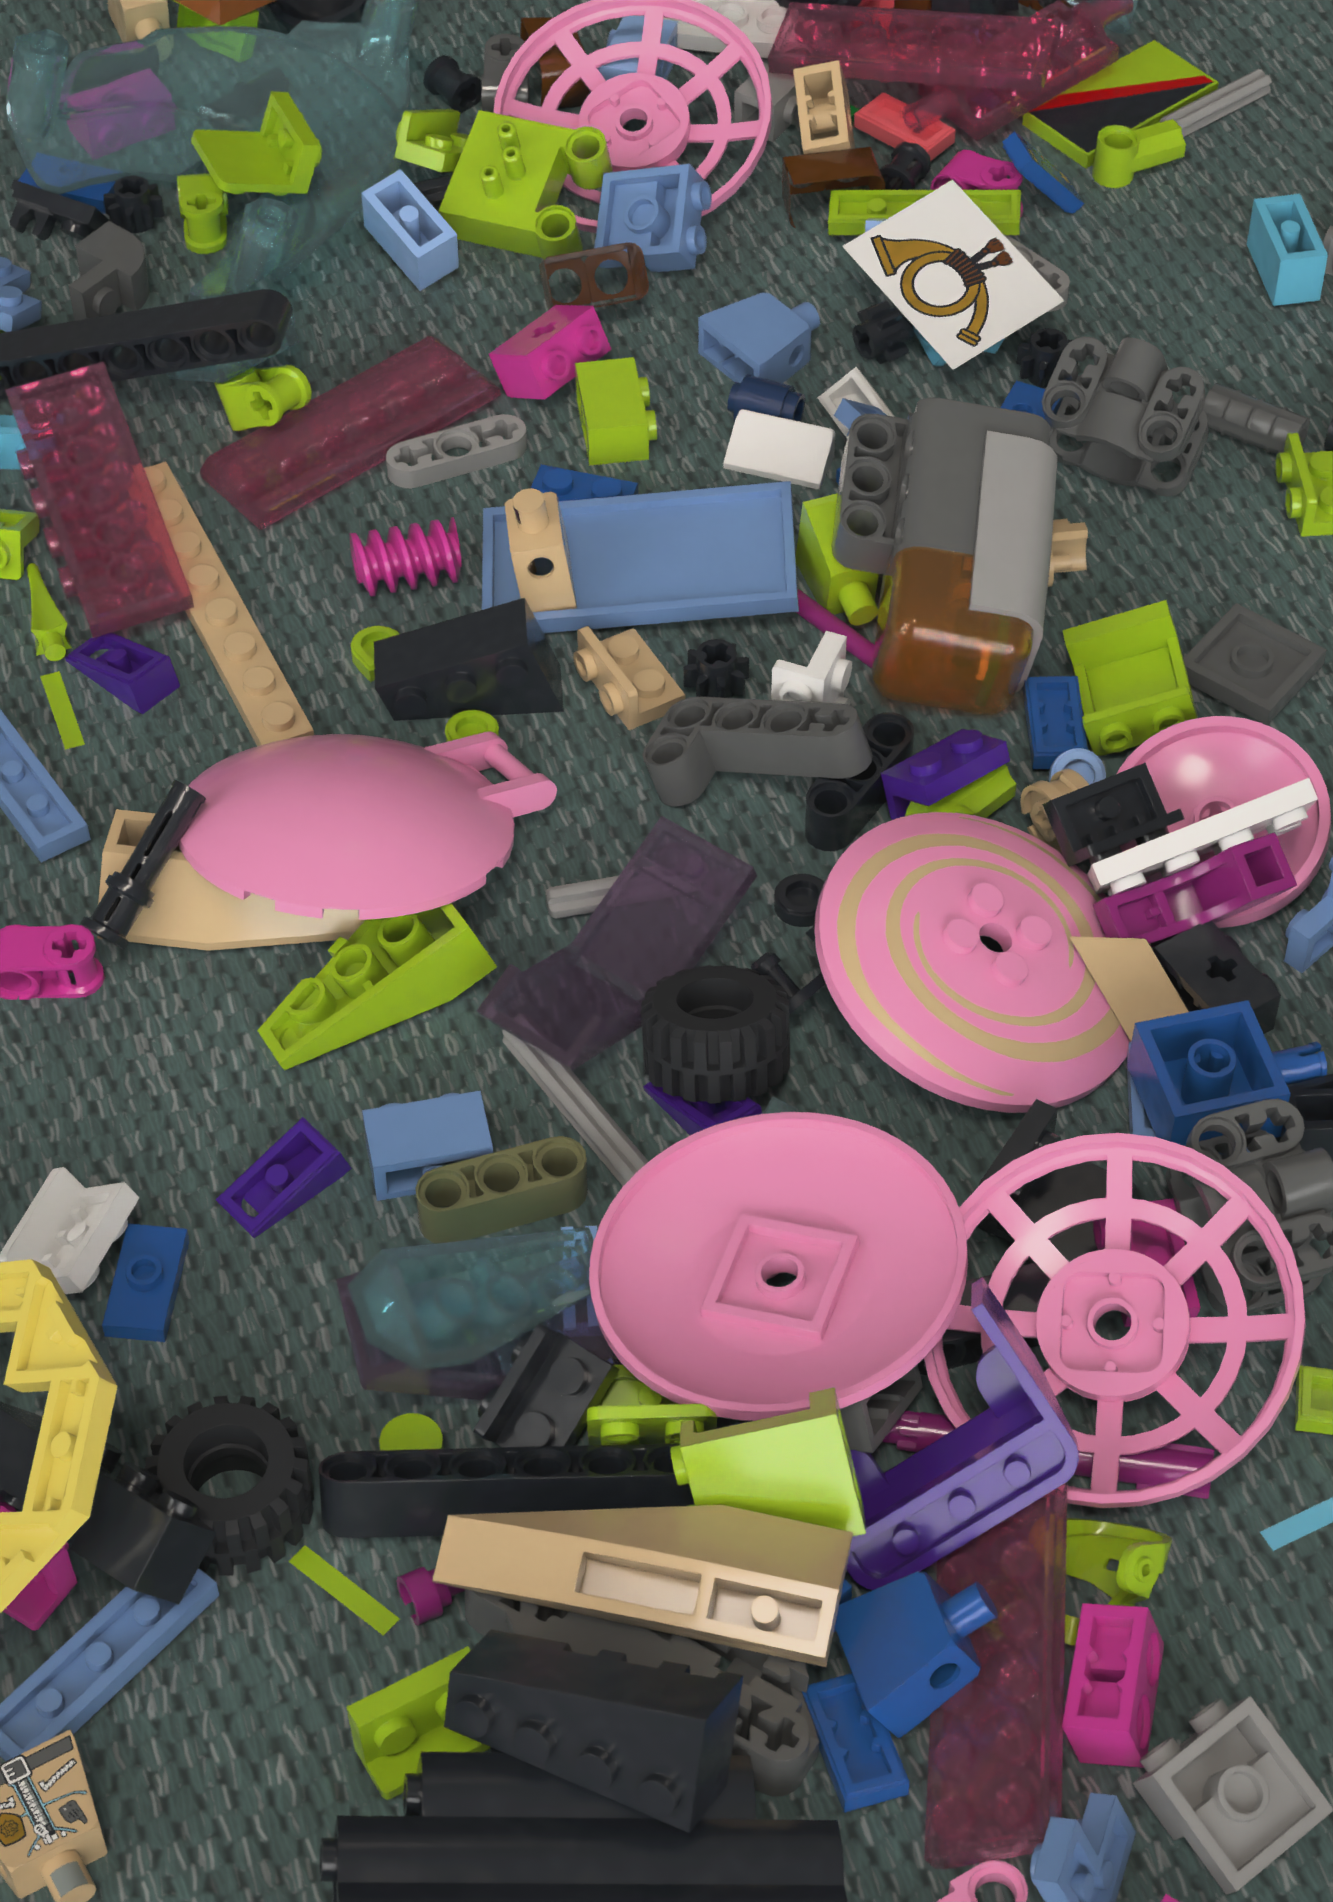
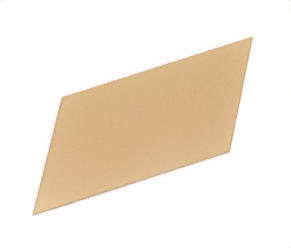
M1069 936L1131 1042L1135 1023L1189 1012L1146 939Z

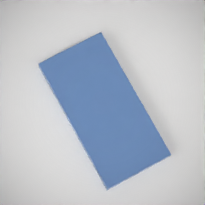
M791 481L559 501L568 538L577 608L532 613L543 633L577 631L586 626H589L590 629L799 612ZM505 506L483 508L482 610L521 599L510 553ZM543 557L534 559L536 575H546L552 571L551 560Z

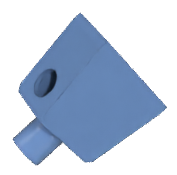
M762 292L700 316L698 324V353L734 382L741 383L746 375L784 383L809 363L811 331L819 327L820 317L815 307L809 302H803L789 309L770 293Z

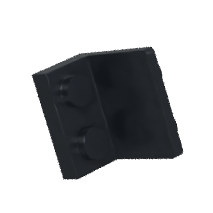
M1036 1099L979 1182V1186L1011 1161L1047 1144L1061 1141V1137L1054 1134L1058 1109ZM1091 1162L1057 1169L1023 1185L1012 1193L1010 1197L1035 1224L1043 1217L1068 1205L1091 1199L1105 1198L1107 1192V1170ZM1133 1182L1132 1199L1135 1197L1137 1189L1136 1184ZM991 1213L977 1226L1012 1244L1015 1242ZM1093 1221L1075 1225L1049 1239L1068 1262L1081 1255L1098 1250L1093 1234Z

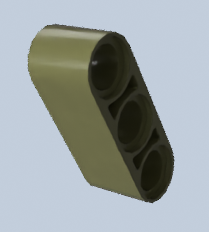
M557 1136L434 1168L426 1172L418 1180L415 1187L419 1230L432 1243L448 1245L569 1213L579 1208L585 1202L588 1194L586 1151L576 1140Z

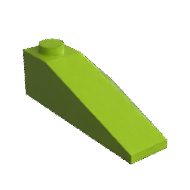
M452 903L410 915L367 919L348 940L339 937L328 949L332 956L330 961L315 978L302 979L257 1031L285 1071L450 1002L496 969L497 965Z

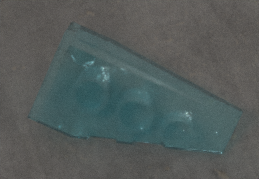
M589 1227L382 1249L348 1285V1289L368 1343L416 1370L470 1364L591 1295L589 1267L594 1239Z

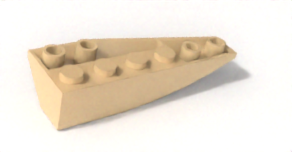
M116 809L102 853L98 904L108 889L105 881L109 874L113 875L115 871L121 873L156 813ZM177 846L150 890L155 894L152 898L154 900L150 908L142 909L126 939L128 942L206 951L335 941L339 937L348 940L365 920H359L358 910L324 909L323 918H315L276 911L275 900L253 893L244 900L218 888L200 875L185 859L179 846Z
M725 1505L448 1515L432 1581L826 1667L853 1532Z

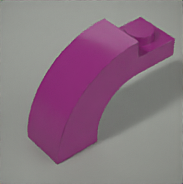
M1274 832L1232 846L1178 873L1103 898L1093 904V907L1107 938L1146 939L1152 948L1198 924H1205L1210 921L1217 923L1252 908L1297 886V883L1277 835Z

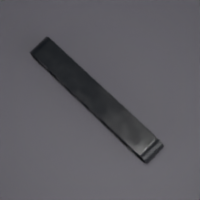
M260 289L0 333V400L268 357L276 354L281 348L293 313L292 305L287 297L280 292L272 289Z
M680 1443L347 1451L328 1456L321 1461L318 1467L323 1529L331 1535L342 1538L443 1536L448 1515L677 1507L692 1505L694 1500L690 1484L679 1486L673 1469L671 1447L680 1445Z

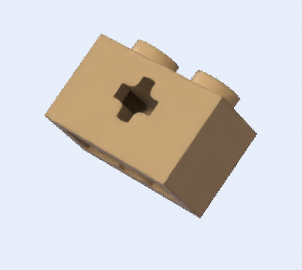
M839 60L793 69L803 153L812 154L855 148L848 88Z

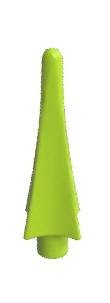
M30 563L26 570L31 591V632L35 635L36 656L45 654L48 660L59 661L65 656L66 649L72 648L65 634L68 623L50 596L38 566L35 563Z

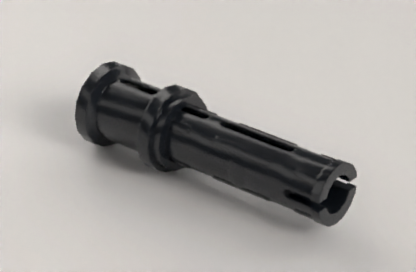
M174 780L171 784L170 791L151 823L144 831L142 838L121 873L115 871L113 875L109 874L105 881L108 889L92 916L84 917L80 925L89 929L92 933L123 950L129 944L126 936L142 909L150 908L154 902L152 898L155 894L150 891L177 848L180 839L201 804H204L206 800L202 794L177 780Z

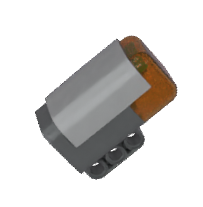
M930 397L919 400L915 412H909L907 419L881 414H864L858 416L852 422L841 461L832 537V554L844 567L883 574L872 666L874 686L882 696L894 701L979 715H997L1011 704L1015 693L1024 686V680H1027L1043 638L1057 475V455L1050 447L1051 426L1041 416L1004 408Z

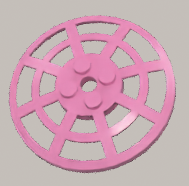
M591 0L576 5L552 18L534 32L518 49L502 75L495 96L493 113L570 129L584 126L599 129L604 134L607 142L613 172L680 165L676 160L683 153L688 143H713L707 157L696 169L705 180L718 165L728 142L755 139L745 163L729 182L714 194H711V206L708 210L702 211V217L715 210L735 194L754 171L764 153L771 130L772 97L768 74L758 51L736 25L708 6L692 0ZM627 16H645L642 42L615 44L586 55L572 35L584 27L605 20ZM664 17L677 19L700 27L719 38L727 47L706 65L701 59L685 50L660 43ZM556 45L571 66L554 82L544 99L542 107L515 100L518 89L529 70L544 53ZM639 58L637 73L619 75L607 81L597 69L618 60ZM658 60L676 64L692 73L694 77L678 89L666 79L656 76ZM741 60L748 70L756 89L759 116L756 121L731 123L732 115L729 98L719 79ZM581 79L591 93L584 101L580 113L573 114L557 111L566 93ZM708 90L716 106L718 123L691 125L688 105ZM632 119L644 120L646 122V125L639 131L631 132L623 128L624 124ZM567 174L563 186L568 191L583 199L600 204L601 192L578 187L573 182L572 176ZM575 215L579 230L596 233L597 220Z
M1125 1133L1082 1135L1047 1144L1011 1161L985 1180L959 1207L967 1241L975 1228L989 1213L1015 1240L994 1269L988 1284L1002 1307L1012 1280L1029 1257L1050 1279L1040 1298L1037 1312L1005 1310V1312L1022 1337L1038 1339L1042 1354L1049 1366V1369L1044 1374L1055 1396L1068 1387L1083 1397L1097 1401L1095 1435L1084 1434L1072 1429L1078 1443V1452L1094 1454L1091 1489L1063 1484L1046 1494V1497L1063 1503L1097 1508L1137 1507L1176 1498L1222 1475L1241 1461L1270 1430L1290 1396L1302 1360L1306 1329L1303 1285L1293 1250L1275 1216L1253 1189L1224 1165L1192 1148L1157 1137ZM1107 1160L1106 1198L1091 1199L1068 1205L1043 1217L1034 1224L1010 1197L1012 1193L1023 1185L1054 1170L1084 1162ZM1133 1161L1154 1163L1186 1173L1214 1188L1228 1201L1201 1228L1194 1221L1171 1208L1146 1200L1132 1199ZM1106 1219L1105 1249L1086 1253L1068 1262L1049 1241L1056 1234L1075 1225ZM1132 1220L1143 1221L1162 1227L1182 1238L1187 1244L1170 1261L1162 1266L1146 1255L1131 1251ZM1246 1220L1260 1234L1275 1262L1284 1293L1286 1314L1247 1316V1305L1240 1279L1228 1256L1221 1249V1246ZM1205 1262L1213 1270L1222 1288L1228 1317H1190L1181 1286ZM959 1305L947 1330L980 1333L984 1354L986 1350L994 1346L993 1342L971 1311V1306ZM1120 1311L1130 1317L1131 1327L1124 1337L1117 1340H1107L1096 1333V1323L1106 1312ZM942 1336L924 1358L928 1378L946 1417L956 1429L971 1420V1418L964 1410L950 1380L943 1351ZM1285 1340L1282 1363L1272 1391L1255 1420L1240 1436L1215 1410L1224 1401L1237 1379L1245 1356L1246 1343ZM1227 1343L1226 1352L1217 1375L1208 1390L1199 1397L1176 1374L1184 1361L1189 1344ZM1157 1391L1180 1414L1175 1420L1154 1430L1132 1436H1122L1124 1402L1140 1399ZM1194 1429L1220 1453L1203 1467L1173 1481L1142 1489L1117 1490L1121 1455H1135L1159 1449L1183 1438Z

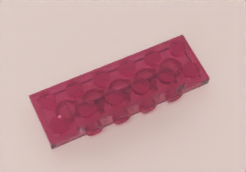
M790 2L768 55L769 73L794 76L793 69L839 60L845 79L913 82L930 86L938 84L957 85L975 89L984 87L1014 89L1020 92L1030 90L1042 91L1061 36L1060 19Z
M104 362L5 390L24 445V449L15 451L25 481L35 478L37 484L36 488L29 490L38 520L46 517L50 520L51 527L44 528L43 532L52 559L62 556L66 566L57 568L66 599L77 596L92 637L95 638L194 608L190 589Z

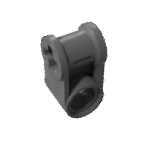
M514 34L495 35L485 44L484 74H482L481 78L482 111L494 112L495 96L502 75L514 54L524 44V41ZM527 74L518 89L515 100L529 104V80Z

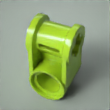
M210 173L178 175L179 208L181 218H184V240L187 249L198 254H210L222 250L228 240L226 215H229L227 192L217 187Z
M287 364L265 368L246 367L227 373L214 382L233 431L273 426L280 422L283 413L286 411L297 410L306 406L311 400L312 394L310 383L303 372L295 366Z

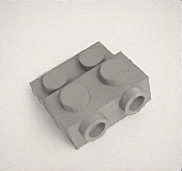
M1251 1696L1229 1706L1225 1704L1222 1698L1207 1705L1188 1721L1195 1730L1192 1736L1180 1745H1178L1173 1737H1170L1140 1759L1147 1772L1132 1783L1173 1841L1182 1837L1187 1840L1226 1895L1241 1889L1333 1812L1332 1806Z

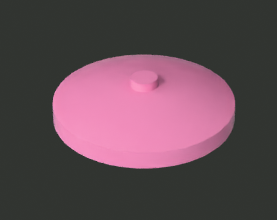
M1211 716L1187 720L1172 725L1148 738L1129 755L1119 768L1117 774L1146 763L1166 813L1168 814L1181 808L1185 819L1168 826L1169 833L1304 779H1310L1318 800L1306 812L1308 818L1301 822L1302 825L1277 836L1297 886L1252 908L1214 923L1218 928L1249 924L1266 918L1286 907L1309 886L1324 861L1331 834V810L1327 787L1319 769L1310 756L1295 741L1273 727L1257 721L1232 716ZM1263 830L1253 834V837L1256 839L1268 835V832ZM1134 840L1120 847L1124 852L1138 845ZM1214 851L1199 856L1200 862L1196 864L1215 856ZM1161 872L1145 877V884L1162 879Z

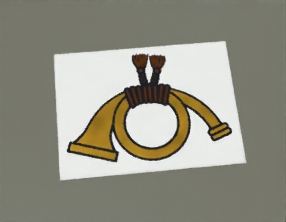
M953 180L842 246L953 370L1064 302V299Z

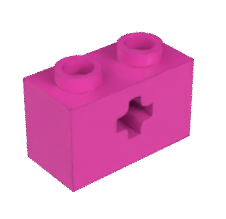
M555 305L489 353V357L507 396L510 398L546 399L575 377V363L597 361L612 349L594 306Z

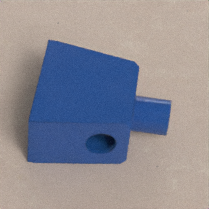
M915 1572L840 1604L835 1629L866 1710L898 1739L907 1734L978 1676L981 1664L969 1634L997 1618L998 1612L989 1594L979 1582L971 1584L951 1597L926 1572Z

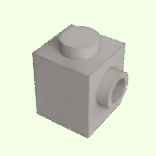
M763 63L768 74L772 97V120L768 141L774 142L791 124L796 125L799 122L794 74ZM750 76L734 92V123L758 120L759 107L756 89Z

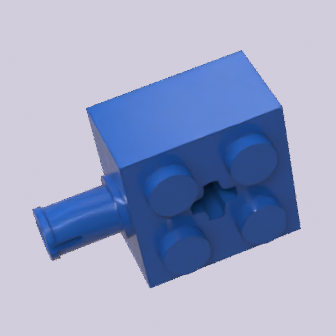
M1249 1000L1135 1023L1127 1064L1156 1137L1186 1146L1188 1135L1197 1122L1210 1114L1266 1099H1281L1289 1102L1291 1093L1287 1085L1327 1075L1326 1056L1324 1051L1318 1052L1321 1051L1322 1046L1317 1041L1304 1046L1272 1052ZM1268 1117L1260 1130L1267 1131L1276 1138L1281 1136L1283 1125L1274 1126L1270 1117ZM1207 1131L1200 1135L1199 1142L1222 1136L1223 1134L1217 1131Z

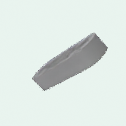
M501 414L396 443L390 447L386 454L388 478L396 486L416 488L516 460L527 449L526 425L516 416ZM457 447L470 451L466 455L456 457L445 454L447 450ZM432 455H435V461L432 460Z

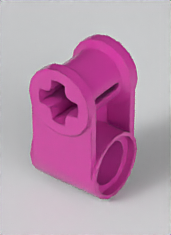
M962 150L932 180L930 188L931 190H936L953 180L962 190H1018V186L1023 181V175L1018 172L1013 162L997 160L980 155L972 150ZM1021 202V214H1020V218H1021V216H1022V214H1023V204H1022V202Z
M75 924L32 927L9 925L1 928L0 998L17 1000L18 996L19 1000H29L31 998H81L95 993L102 986L105 976L102 964L94 957L96 942L91 931L82 925ZM72 940L77 941L78 950L74 949ZM69 973L74 974L76 984H72Z

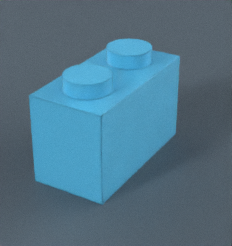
M1301 194L1254 199L1247 247L1272 305L1320 301L1328 254Z

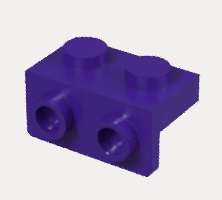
M961 729L883 771L881 776L891 820L904 817L911 801L930 806L1010 762L1007 742L983 735L978 730Z

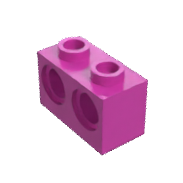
M1082 1603L1062 1728L1081 1763L1144 1768L1140 1759L1149 1750L1164 1650L1163 1640L1148 1607Z

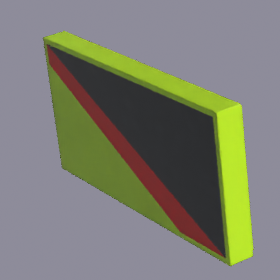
M1153 40L1023 112L1022 125L1087 169L1093 166L1098 133L1102 128L1111 125H1121L1136 130L1160 123L1161 118L1217 90L1219 82Z

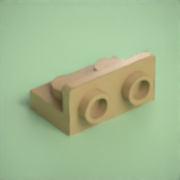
M589 626L577 630L578 651L573 654L577 672L585 682L592 680L599 690L600 700L606 712L611 716L617 714L628 730L663 717L672 705L685 699L684 692L634 628L599 641Z

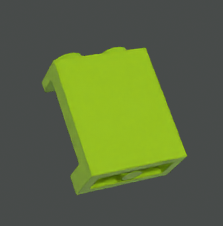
M1167 600L1062 630L1075 676H1078L1084 714L1082 717L1083 726L1092 751L1097 756L1121 752L1128 748L1139 746L1148 738L1172 725L1198 718L1179 637Z
M835 1387L810 1392V1409L699 1433L697 1432L694 1420L681 1422L680 1445L671 1447V1458L678 1485L690 1484L694 1504L687 1506L725 1505L853 1532V1536L866 1534L864 1504Z

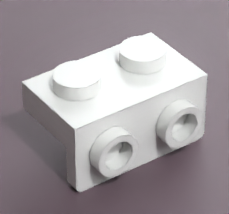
M826 631L807 667L784 660H777L772 668L771 700L850 705V699L844 697V691L852 671V661L846 660L847 636Z
M65 1167L54 1168L0 1252V1262L33 1259L51 1269L65 1294L83 1292L97 1278L100 1271L99 1264L111 1244L126 1230L128 1225L127 1218L139 1197L125 1182L85 1188Z

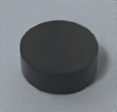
M794 874L781 880L774 892V910L777 916L791 926H814L818 899L825 882L810 874Z

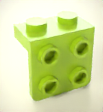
M270 92L260 132L198 129L193 131L191 139L193 146L217 187L225 192L236 195L245 192L271 193L278 196H284L288 193L307 194L314 169L320 164L322 156L320 141L312 132L303 114L299 111L288 92Z
M614 1365L620 1370L599 1405L587 1408L589 1445L680 1443L681 1422L690 1420L695 1421L698 1433L717 1429V1415L709 1407L703 1404H677L650 1389L624 1365Z

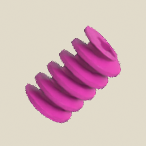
M454 517L450 519L448 533H446L438 519L430 521L427 536H425L418 523L410 524L407 539L403 537L397 526L389 527L386 543H384L376 529L369 530L366 546H363L356 533H350V549L357 584L363 583L370 597L376 596L379 580H384L389 591L396 593L399 577L403 576L411 590L417 589L419 576L422 573H425L432 587L437 586L440 570L446 571L452 583H458L462 561Z

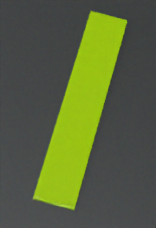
M60 671L40 676L65 750L85 745Z
M306 1545L288 1561L383 1636L400 1620L395 1614Z

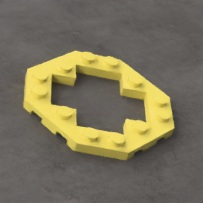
M33 1259L0 1262V1333L15 1332L4 1385L22 1393L48 1391L23 1509L20 1512H0V1614L90 1517L118 1387L49 1267Z

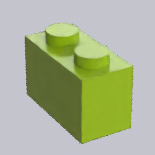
M635 358L575 363L576 401L589 466L649 460V441L657 440V423L655 411L645 409V407L650 406L649 384L647 376L638 377Z

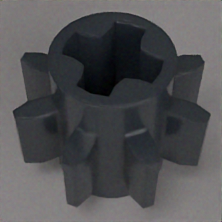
M129 175L118 179L114 183V193H107L103 196L106 214L109 215L110 222L130 233H142L153 229L154 217L160 218L165 216L163 198L159 196L158 185L156 183L149 185V182L141 176Z
M885 300L857 313L862 323L854 326L852 334L855 346L864 358L870 360L876 357L877 362L883 364L909 354L905 343L913 339L914 328L897 307L890 309L888 301Z
M1043 328L1030 333L1029 344H1018L1016 364L1021 366L1020 378H1028L1033 385L1046 388L1063 350L1073 340H1068L1063 332L1053 328Z
M711 639L703 642L697 650H688V665L683 666V685L688 688L696 687V697L732 698L734 694L742 696L745 694V679L749 678V657L737 658L735 643L731 644L722 639Z

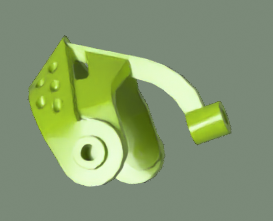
M1048 1518L1041 1521L1035 1528L1030 1548L1034 1561L1040 1566L1088 1581L1109 1595L1112 1600L1107 1605L1134 1606L1135 1603L1149 1599L1159 1573L1163 1574L1172 1538L1155 1530L1116 1522L1078 1518ZM1110 1560L1119 1561L1117 1572L1107 1569ZM1062 1613L1055 1640L1075 1646L1080 1618Z

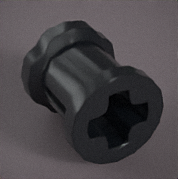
M442 55L437 57L427 67L423 79L425 89L433 95L440 94L446 98L451 109L462 113L476 106L481 100V80L474 74H465L461 71L458 62L451 56Z
M902 142L891 153L892 161L890 164L880 168L885 182V190H915V183L924 179L931 170L930 156L920 145ZM916 159L915 165L907 169L912 160ZM898 176L899 178L897 179V181L895 182V184L891 187V186L889 185L890 182H891V180L894 179V178H896V177Z

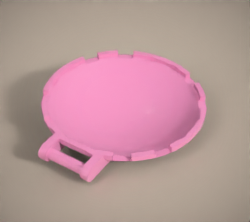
M490 731L425 748L403 741L365 735L327 734L295 737L244 750L215 763L197 776L189 784V787L202 794L206 800L204 804H201L180 839L178 846L190 865L218 888L243 900L250 896L251 893L275 900L276 911L323 918L324 909L358 910L359 920L404 916L450 904L483 887L486 884V874L495 867L503 868L510 857L514 844L515 823L513 817L543 810L550 806L556 798L557 787L544 774H534L508 752L506 742L496 733ZM495 768L509 781L493 784L479 771Z

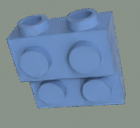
M690 164L604 173L594 248L632 242L641 248L645 266L651 272L695 269L696 257L705 252L707 244L706 234L700 222L702 211L708 210L711 206L712 195L709 184ZM606 260L598 265L600 268L624 267L623 264L616 260Z

